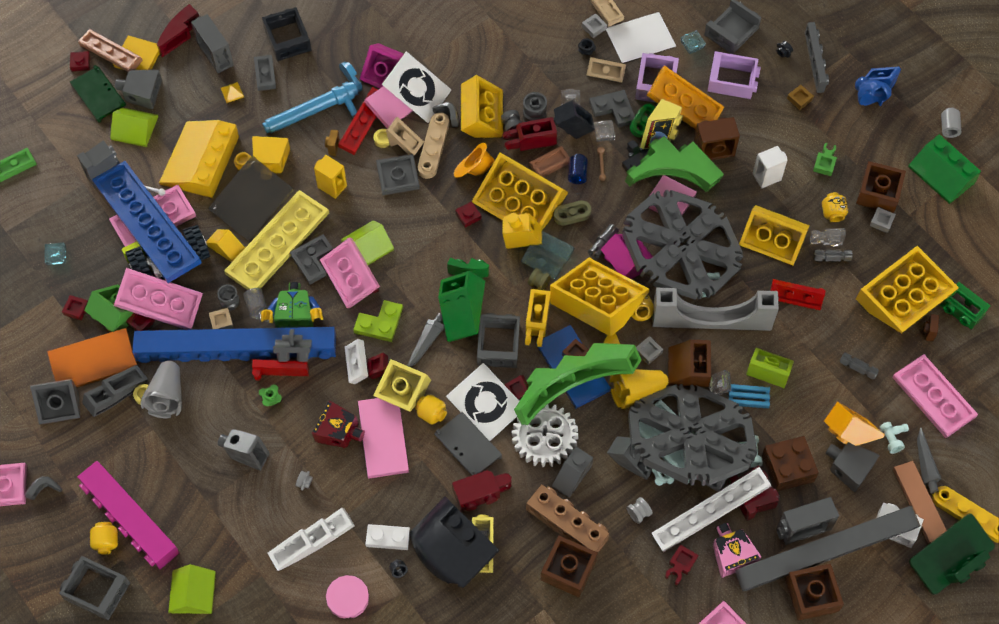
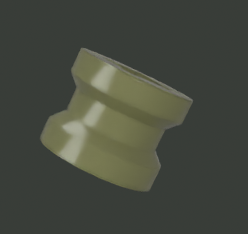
M536 267L529 277L528 285L536 286L538 290H544L550 281L551 275L541 272V269Z

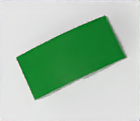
M450 258L447 263L448 273L452 275L471 271L480 278L489 276V264L480 259L475 260L471 258L469 264H466L461 259Z

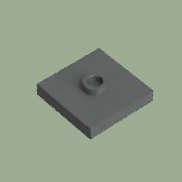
M413 154L376 160L382 195L420 189Z

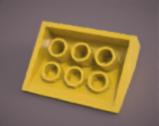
M220 120L186 122L159 184L171 188L179 185L183 191L213 198L239 138L236 124Z
M499 153L472 202L501 220L510 213H516L517 215L528 213L542 226L543 230L554 216L555 209L562 205L568 191L510 157Z
M916 246L861 288L856 300L868 313L902 334L958 290L959 287Z
M587 258L550 285V303L611 337L624 327L649 293V288L591 258Z

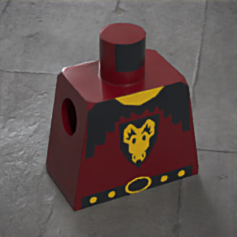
M328 401L312 435L317 443L346 448L351 439L361 442L364 438L365 430L357 428L359 422L354 414L334 402Z

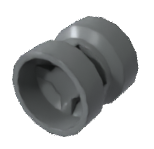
M517 110L506 111L501 116L502 123L506 125V131L516 129V125L522 123L519 120L520 115Z
M229 284L221 286L217 293L221 307L223 309L228 308L229 311L236 309L240 303L236 288Z

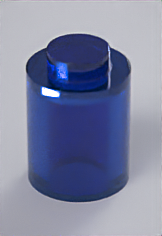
M575 154L569 158V182L583 184L587 181V157L582 154Z

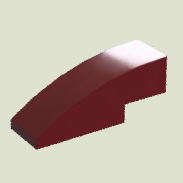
M190 4L183 8L162 32L157 43L161 57H164L191 38L189 32L193 29L191 22L197 19L199 14Z

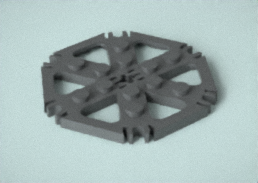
M665 190L663 196L657 191L656 194L652 193L627 215L624 224L628 226L623 228L622 236L637 272L643 269L640 274L641 277L645 274L650 275L649 284L657 280L652 286L658 288H677V294L695 300L696 298H702V292L706 294L707 298H710L711 295L713 297L732 279L742 266L737 261H741L743 252L727 216L721 220L724 213L715 214L716 206L708 209L712 203L670 190V192ZM677 202H684L699 207L701 214L686 226ZM654 205L664 227L644 221L641 218V214ZM716 227H722L729 240L730 247H723L703 239ZM636 239L661 247L662 249L651 259H645L641 254ZM687 240L686 245L679 247L680 243ZM702 261L726 268L727 271L718 280L713 281L708 277ZM679 262L689 285L669 280L665 274Z
M677 384L643 397L639 401L636 400L634 407L630 408L628 420L631 451L634 449L633 454L641 453L639 461L643 462V465L688 485L689 481L694 486V482L697 479L702 482V486H705L706 480L708 481V486L748 470L757 455L752 418H749L750 414H742L743 407L739 406L738 403L697 385L696 389L693 385H690V390H685L683 384H680L679 390L676 387ZM667 396H674L677 400L679 416L656 407L653 402ZM699 398H707L714 403L723 405L725 409L701 418ZM639 422L664 433L649 439L642 438L639 431ZM743 427L746 443H737L720 434ZM683 449L685 467H676L660 458ZM706 451L732 464L713 470L708 467Z

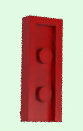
M773 279L770 291H778V301L816 310H821L826 292L822 288L817 289Z
M253 360L252 374L256 381L261 380L262 375L309 377L307 362H279L278 360Z

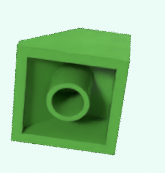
M118 284L92 291L84 310L91 315L92 319L99 321L107 330L112 332L127 328L129 325H127L126 321L134 313L114 306L120 288Z

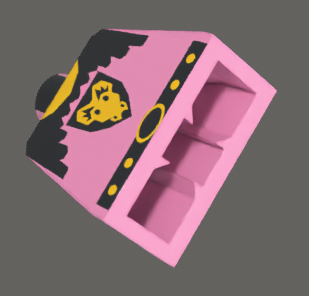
M728 523L721 524L716 528L720 537L714 540L713 549L722 578L735 573V570L760 561L761 555L742 529L732 532Z

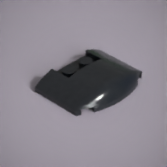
M446 496L410 531L413 548L422 564L440 580L448 584H458V587L464 588L500 551Z

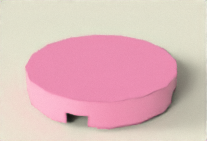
M346 575L338 577L330 584L327 589L326 600L328 608L334 615L345 619L354 618L366 609L369 594L367 586L361 579Z

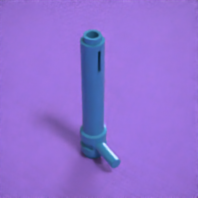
M353 81L342 83L340 87H333L331 91L266 119L262 123L266 133H273L331 106L345 103L352 118H354L357 110L352 99L358 95L357 88Z

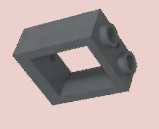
M206 14L192 21L197 44L216 72L220 73L234 66L229 44L209 15Z
M494 313L481 314L477 366L484 363L490 367L517 368L520 316L513 314L496 315ZM485 328L514 329L513 352L483 350Z
M831 497L785 511L777 525V535L780 540L783 539L785 545L830 531L839 518V514Z
M81 556L79 561L73 564L72 573L69 578L61 584L59 594L64 600L109 620L130 582L126 576ZM88 569L114 581L99 607L73 596Z

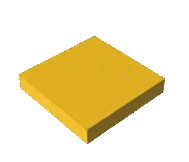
M129 35L122 46L142 58L143 61L135 70H151L160 54L157 43Z

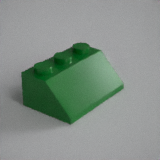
M940 134L927 143L908 166L949 204L974 185L981 173V170Z

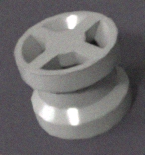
M641 497L636 500L635 504H630L626 507L628 514L637 524H640L644 517L652 515L650 506Z

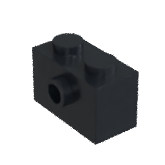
M571 100L554 109V122L556 126L575 139L595 130L592 114L575 101Z

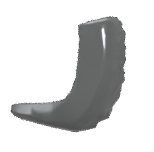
M445 102L433 107L434 113H444L450 116L452 127L459 126L458 112L453 103Z
M42 476L32 482L25 493V497L35 500L36 496L45 487H51L58 492H62L63 489L52 478Z

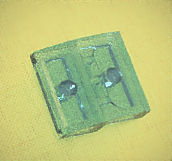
M542 231V244L530 245L521 262L533 269L537 267L541 269V272L549 273L551 278L556 279L575 248Z

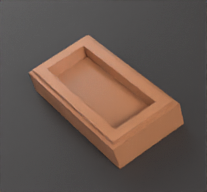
M560 146L529 162V166L535 173L545 177L570 164L571 158L563 147Z

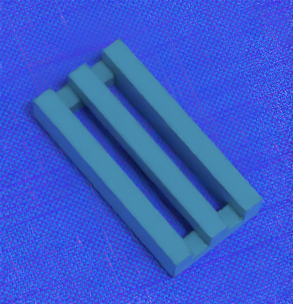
M730 384L728 399L742 407L769 409L770 387ZM733 397L745 399H762L765 400V402L733 399Z

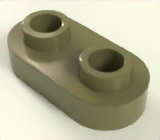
M576 201L558 206L554 211V221L561 226L585 221L591 215V206L586 201Z

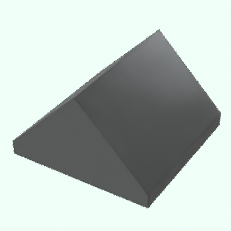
M72 379L30 386L39 425L80 418L79 390Z

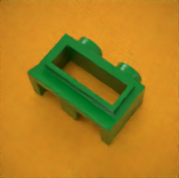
M958 282L956 284L959 287L958 290L947 297L940 306L946 313L957 318L963 326L972 330L986 315L991 305ZM958 293L965 299L964 303L967 306L973 305L980 311L975 315L953 298L954 295Z

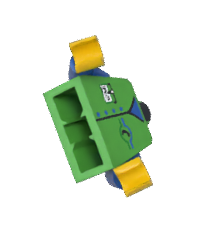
M291 282L289 283V291H280L278 297L273 300L268 309L261 311V322L269 320V323H273L274 317L276 328L314 327V319L321 318L323 320L321 307L314 297L308 296V291L300 290V283Z

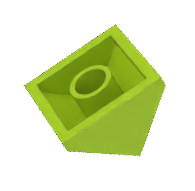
M127 108L114 111L112 113L111 140L147 147L158 115Z
M376 221L369 222L341 239L343 243L348 238H352L367 265L394 250L383 225Z
M756 348L746 375L785 388L794 361Z
M191 564L173 570L168 612L212 614L216 572Z

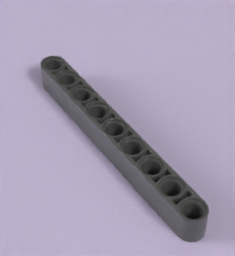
M908 506L735 570V574L742 592L786 577L789 572L811 568L909 532L921 525L913 507Z

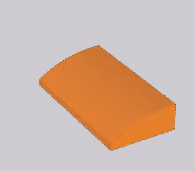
M126 328L47 351L55 381L72 379L76 387L109 378L137 365L132 353L133 347Z

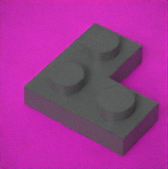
M625 90L589 98V104L594 117L612 113L618 128L630 125L635 117Z
M323 234L290 252V256L309 285L327 276L318 260L332 251L333 248Z

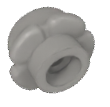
M301 471L298 476L296 486L301 488V491L304 488L310 487L313 479L310 476V471Z

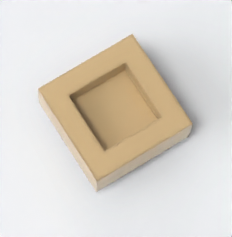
M228 308L209 313L213 329L234 328Z

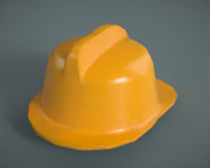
M480 143L456 167L453 173L454 177L460 178L467 173L478 176L484 174L494 163V158L486 151V143Z

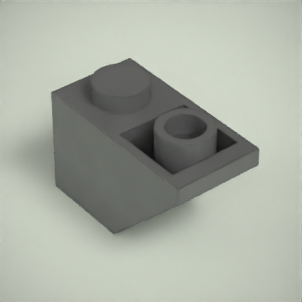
M617 436L607 453L621 467L644 479H648L652 468L643 465V462L639 461L641 453L633 454L634 449L631 451L629 437Z

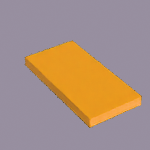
M665 65L661 68L646 95L656 103L664 99L681 106L680 115L683 116L682 120L694 129H696L697 123L702 121L718 120L724 109L723 105Z

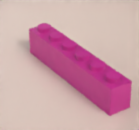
M98 461L77 476L81 482L79 487L86 495L91 493L94 497L91 499L99 509L103 507L107 511L105 516L111 523L116 521L120 525L117 529L125 538L128 535L133 540L131 542L132 546L138 552L142 550L146 554L144 559L151 567L156 565L160 570L179 554L177 547Z

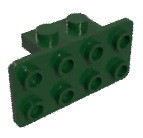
M967 514L910 558L909 564L929 592L935 595L951 583L959 582L962 584L971 577L970 573L985 567V561L990 558L988 553L995 548V544L972 514Z

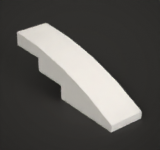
M340 508L328 518H321L306 530H299L269 551L268 555L276 569L280 571L319 550L355 525L346 510Z

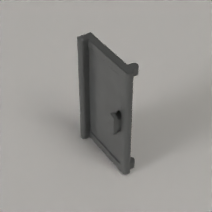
M463 412L441 429H437L434 434L471 476L483 472L495 461L502 459V454Z

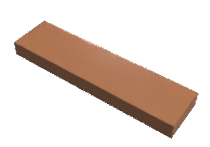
M91 29L78 41L80 46L127 72L135 70L143 61L140 56Z
M910 461L895 466L893 472L909 505L913 507L915 514L924 519L921 530L927 543L930 544L944 533L946 528L914 462Z

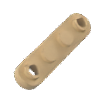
M435 113L429 123L418 163V173L425 179H430L437 173L449 128V118L444 113Z

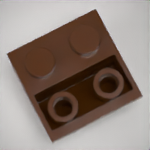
M690 339L668 347V385L673 386L677 384V386H680V384H683V386L697 385L699 387H709L711 380V340Z

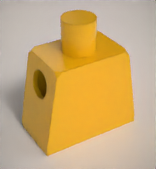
M253 136L255 171L261 172L263 180H271L273 173L283 172L290 152L288 138Z
M510 213L508 216L503 217V238L506 248L511 249L542 244V226L528 213L519 215Z

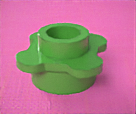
M273 384L269 388L259 390L264 406H272L282 400V396L278 393L277 385Z

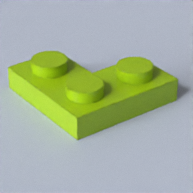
M384 300L378 317L359 313L354 333L392 342L403 305Z

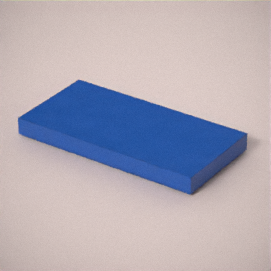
M569 325L543 338L542 347L537 348L549 367L556 369L563 359L562 351L575 338L580 343L582 342L572 326ZM600 377L575 386L566 391V394L577 409L610 392L611 387L604 377Z

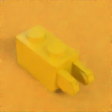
M531 289L526 319L525 345H530L532 335L538 336L537 347H542L543 337L546 334L551 291Z

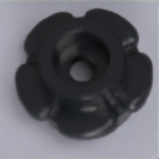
M589 38L582 39L578 44V51L581 54L591 55L596 50L593 40Z
M783 41L777 44L776 52L782 58H789L793 48L787 41Z

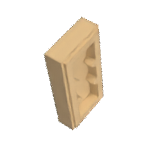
M613 0L590 1L608 27L624 20V15Z

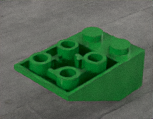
M471 271L442 279L440 283L438 299L448 342L476 335L479 331L485 280Z

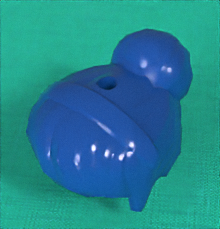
M863 76L855 82L860 105L865 106L878 102L879 106H882L883 102L891 96L890 86L882 81L870 80L868 77Z

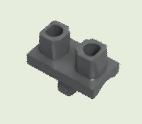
M290 329L289 335H282V340H275L273 353H277L279 362L289 361L290 353H297V361L307 362L312 348V339H303V335H295V329Z

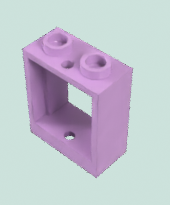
M715 51L707 92L751 99L752 93L757 91L758 82L755 81V77L759 78L761 67L757 66L758 59ZM719 67L751 72L749 86L717 80Z
M642 53L635 99L655 102L646 96L652 85L642 84L645 66L661 69L665 65L677 74L679 58Z

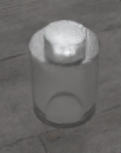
M249 289L243 294L251 318L261 319V311L268 309L262 289Z

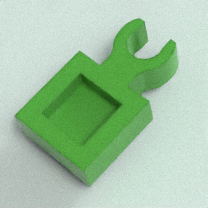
M825 143L822 150L823 153L818 152L813 171L832 176L837 157L833 156L836 145H834L833 150H828L826 148L827 143Z

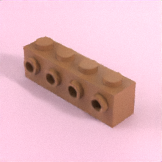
M541 484L526 503V510L566 539L598 553L608 541L609 533L605 526L600 523H594L590 520L591 518L584 511L579 512L569 500H563L557 496L556 491L551 487L546 488Z

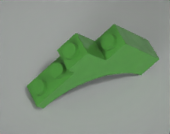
M663 136L659 140L656 138L649 144L650 149L647 155L640 161L641 164L636 167L634 165L627 171L628 175L625 182L631 186L648 177L670 175L691 181L707 192L721 180L724 174L694 142L688 146L684 144L677 150Z

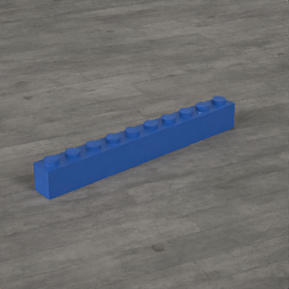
M335 327L134 331L132 353L136 361L142 363L179 360L181 362H189L190 360L207 362L215 359L221 361H229L230 359H240L242 361L250 359L269 360L277 358V353H273L275 340H282V335H289L290 329H295V335H303V339H312V348L308 359L311 357L329 359L330 357H336ZM290 353V358H297V353Z

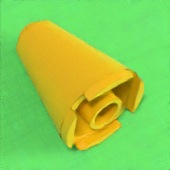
M636 369L633 374L610 375V383L613 382L614 389H611L613 400L618 408H628L634 405L636 400L639 401L643 397L665 389L668 385V377L660 370Z

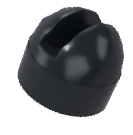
M395 559V561L390 563L389 569L394 578H401L407 573L408 568L401 559Z

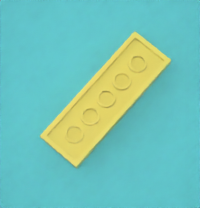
M299 190L224 270L225 275L255 295L290 257V252L297 249L327 217L329 209Z

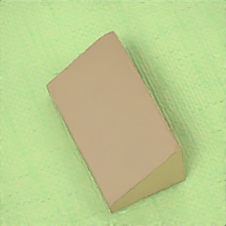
M590 57L587 76L623 82L626 64Z

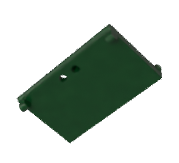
M94 65V69L70 81V84L97 122L100 123L101 119L126 106V103L99 66Z

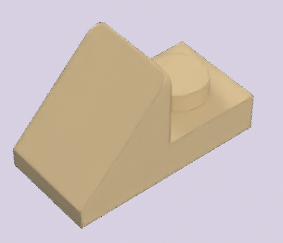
M398 117L394 119L386 130L390 146L398 144L408 155L413 154L415 156L424 143Z

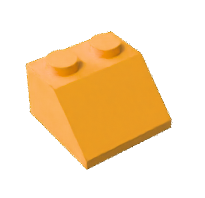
M838 401L824 420L829 426L828 430L836 435V438L844 444L850 442L857 446L885 436L867 418Z

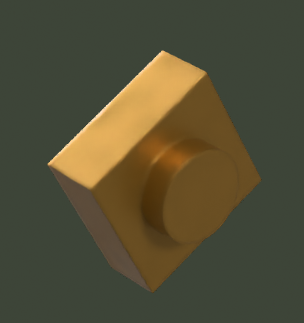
M799 85L787 96V99L799 110L804 108L814 98L802 85Z
M331 130L329 137L327 136L325 140V148H328L330 156L337 155L340 142L338 130Z

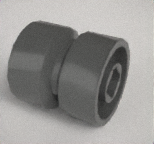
M539 92L527 94L523 99L524 122L546 118V97Z

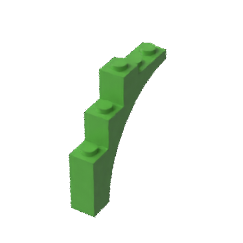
M593 343L585 356L565 355L556 369L535 368L526 381L529 386L528 390L514 408L521 425H529L537 413L548 403L575 386L604 376L633 374L641 362L636 346L630 344Z

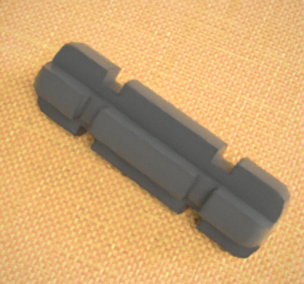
M815 250L814 252L815 261H823V259L825 261H841V259L843 261H852L853 258L852 250H844V252L842 250H825V252L823 250Z
M844 353L840 359V363L847 366L848 364L850 365L849 368L863 375L867 374V377L875 379L879 372L878 368L874 366L869 367L868 363L856 357L852 358V355Z

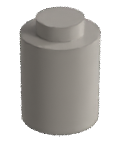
M947 108L941 113L942 135L948 138L957 137L961 134L960 111L955 108Z

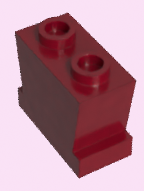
M759 465L756 466L755 468H753L752 470H750L749 472H747L746 474H744V475L741 476L740 478L744 477L745 475L749 474L750 472H752L753 470L757 469V468L760 467V466H759ZM762 470V472L764 473V475L766 476V478H767L768 481H769V477H768L767 473H766L764 470ZM737 475L729 478L727 486L740 478ZM770 487L740 505L739 508L747 521L751 520L758 512L776 508L779 502V494L775 488Z

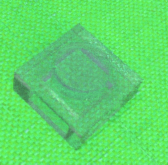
M697 30L682 36L680 40L689 54L705 48L706 45Z
M64 242L45 244L44 261L46 265L66 263V245Z

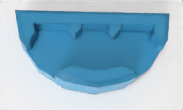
M345 61L339 64V68L348 81H353L358 92L362 91V83L355 77L357 72L353 66Z

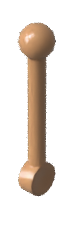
M603 147L597 149L600 158V181L606 180L603 162L605 149Z

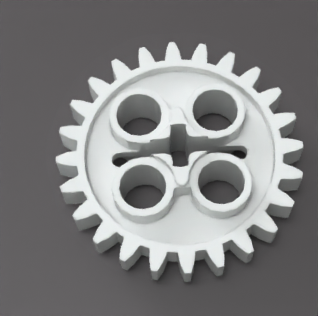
M548 404L537 413L529 425H521L517 417L518 423L513 424L515 430L512 431V437H514L512 442L515 445V451H520V458L526 456L527 463L533 460L534 466L541 462L542 467H544L545 463L549 462V465L553 467V461L555 460L558 464H561L560 458L567 459V453L571 454L573 451L572 447H577L578 433L576 432H578V427L575 425V419H570L569 412L564 414L563 407L557 411L556 405L550 409ZM533 424L540 425L538 427H532ZM555 424L560 425L558 428H553L552 426ZM532 442H538V443H539V444L536 445V446H531V445H530V443H532ZM552 443H558V444H559V445L556 446V447L550 446Z

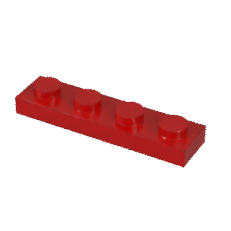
M372 87L366 98H368L378 89ZM365 102L362 103L338 144L339 148L352 155L356 154L377 118Z

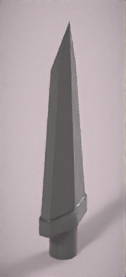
M438 313L434 320H427L408 362V367H412L419 362L440 332L443 331L444 325L441 324L443 321L441 313Z
M920 428L917 445L922 480L925 487L929 486L930 493L934 494L939 492L937 482L941 480V475L938 472L923 430Z

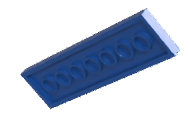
M126 161L92 179L96 188L167 283L202 263L199 256Z

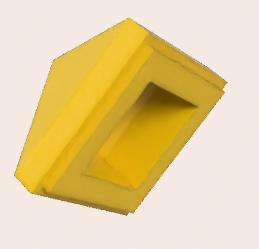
M238 82L221 87L226 103L244 98Z

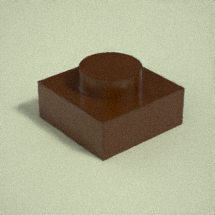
M931 314L928 321H924L923 333H926L925 340L934 341L937 336L939 315Z
M575 338L562 351V356H585L589 349Z

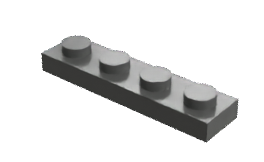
M808 22L805 38L817 93H824L826 85L829 84V75L825 73L826 61L822 59L823 46L819 44L820 32L819 29H816L815 22Z

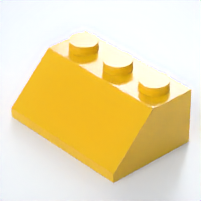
M475 75L461 84V131L474 138L502 137L503 89Z
M755 205L739 245L794 266L810 225Z

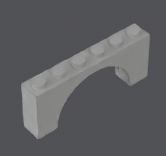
M656 287L652 327L771 331L779 310L778 291H757L755 296L741 304L711 308L693 305L682 300L677 294V288Z

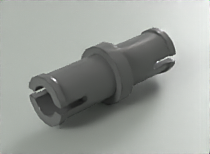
M609 224L603 234L596 238L595 244L588 250L590 257L595 252L592 258L598 259L602 253L601 248L615 234L619 233L617 227L612 231L615 225Z

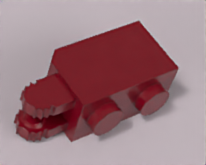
M553 117L522 122L516 125V129L505 131L502 134L504 140H509L504 144L508 150L519 148L520 151L557 145V130Z
M486 470L452 482V490L460 511L466 510L469 512L478 508L479 505L485 503L488 505L496 502L500 498V493L512 487V476L509 473L494 476L493 472Z

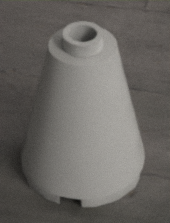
M165 361L160 364L141 398V408L144 409L145 407L151 416L171 418V415L176 414L177 416L181 412L180 367L173 361Z

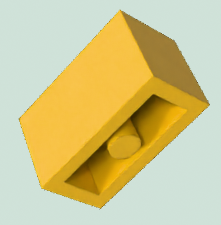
M327 155L316 162L314 171L317 187L336 199L347 187L344 166Z

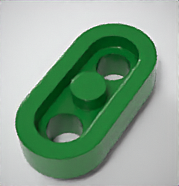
M643 105L631 122L630 131L635 137H643L647 120L656 108L654 105Z

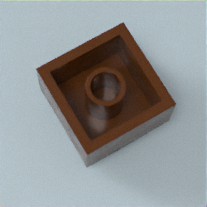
M724 117L719 120H706L697 123L694 143L710 160L735 156L740 135L734 117Z
M868 161L856 204L873 209L879 207L894 213L899 202L906 171Z
M805 436L764 447L762 457L773 487L777 492L815 482L819 472Z
M558 535L541 571L540 580L580 598L597 561L598 552Z
M831 563L789 572L786 584L798 621L836 613L841 610L844 603Z

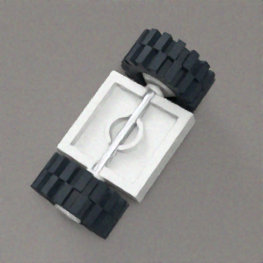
M198 224L184 229L183 233L187 242L201 260L209 258L210 254ZM140 246L125 252L132 270L152 276L148 267L149 264V266H152L156 278L163 277L149 257L147 261L145 260Z

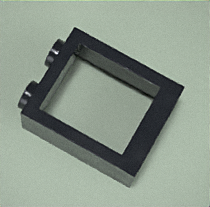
M297 7L262 17L265 32L277 61L312 51L310 39ZM296 23L301 37L276 44L271 30Z

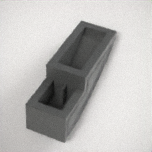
M135 365L102 380L101 386L84 393L82 403L90 414L95 417L127 398L134 392L137 386L145 384L148 378Z

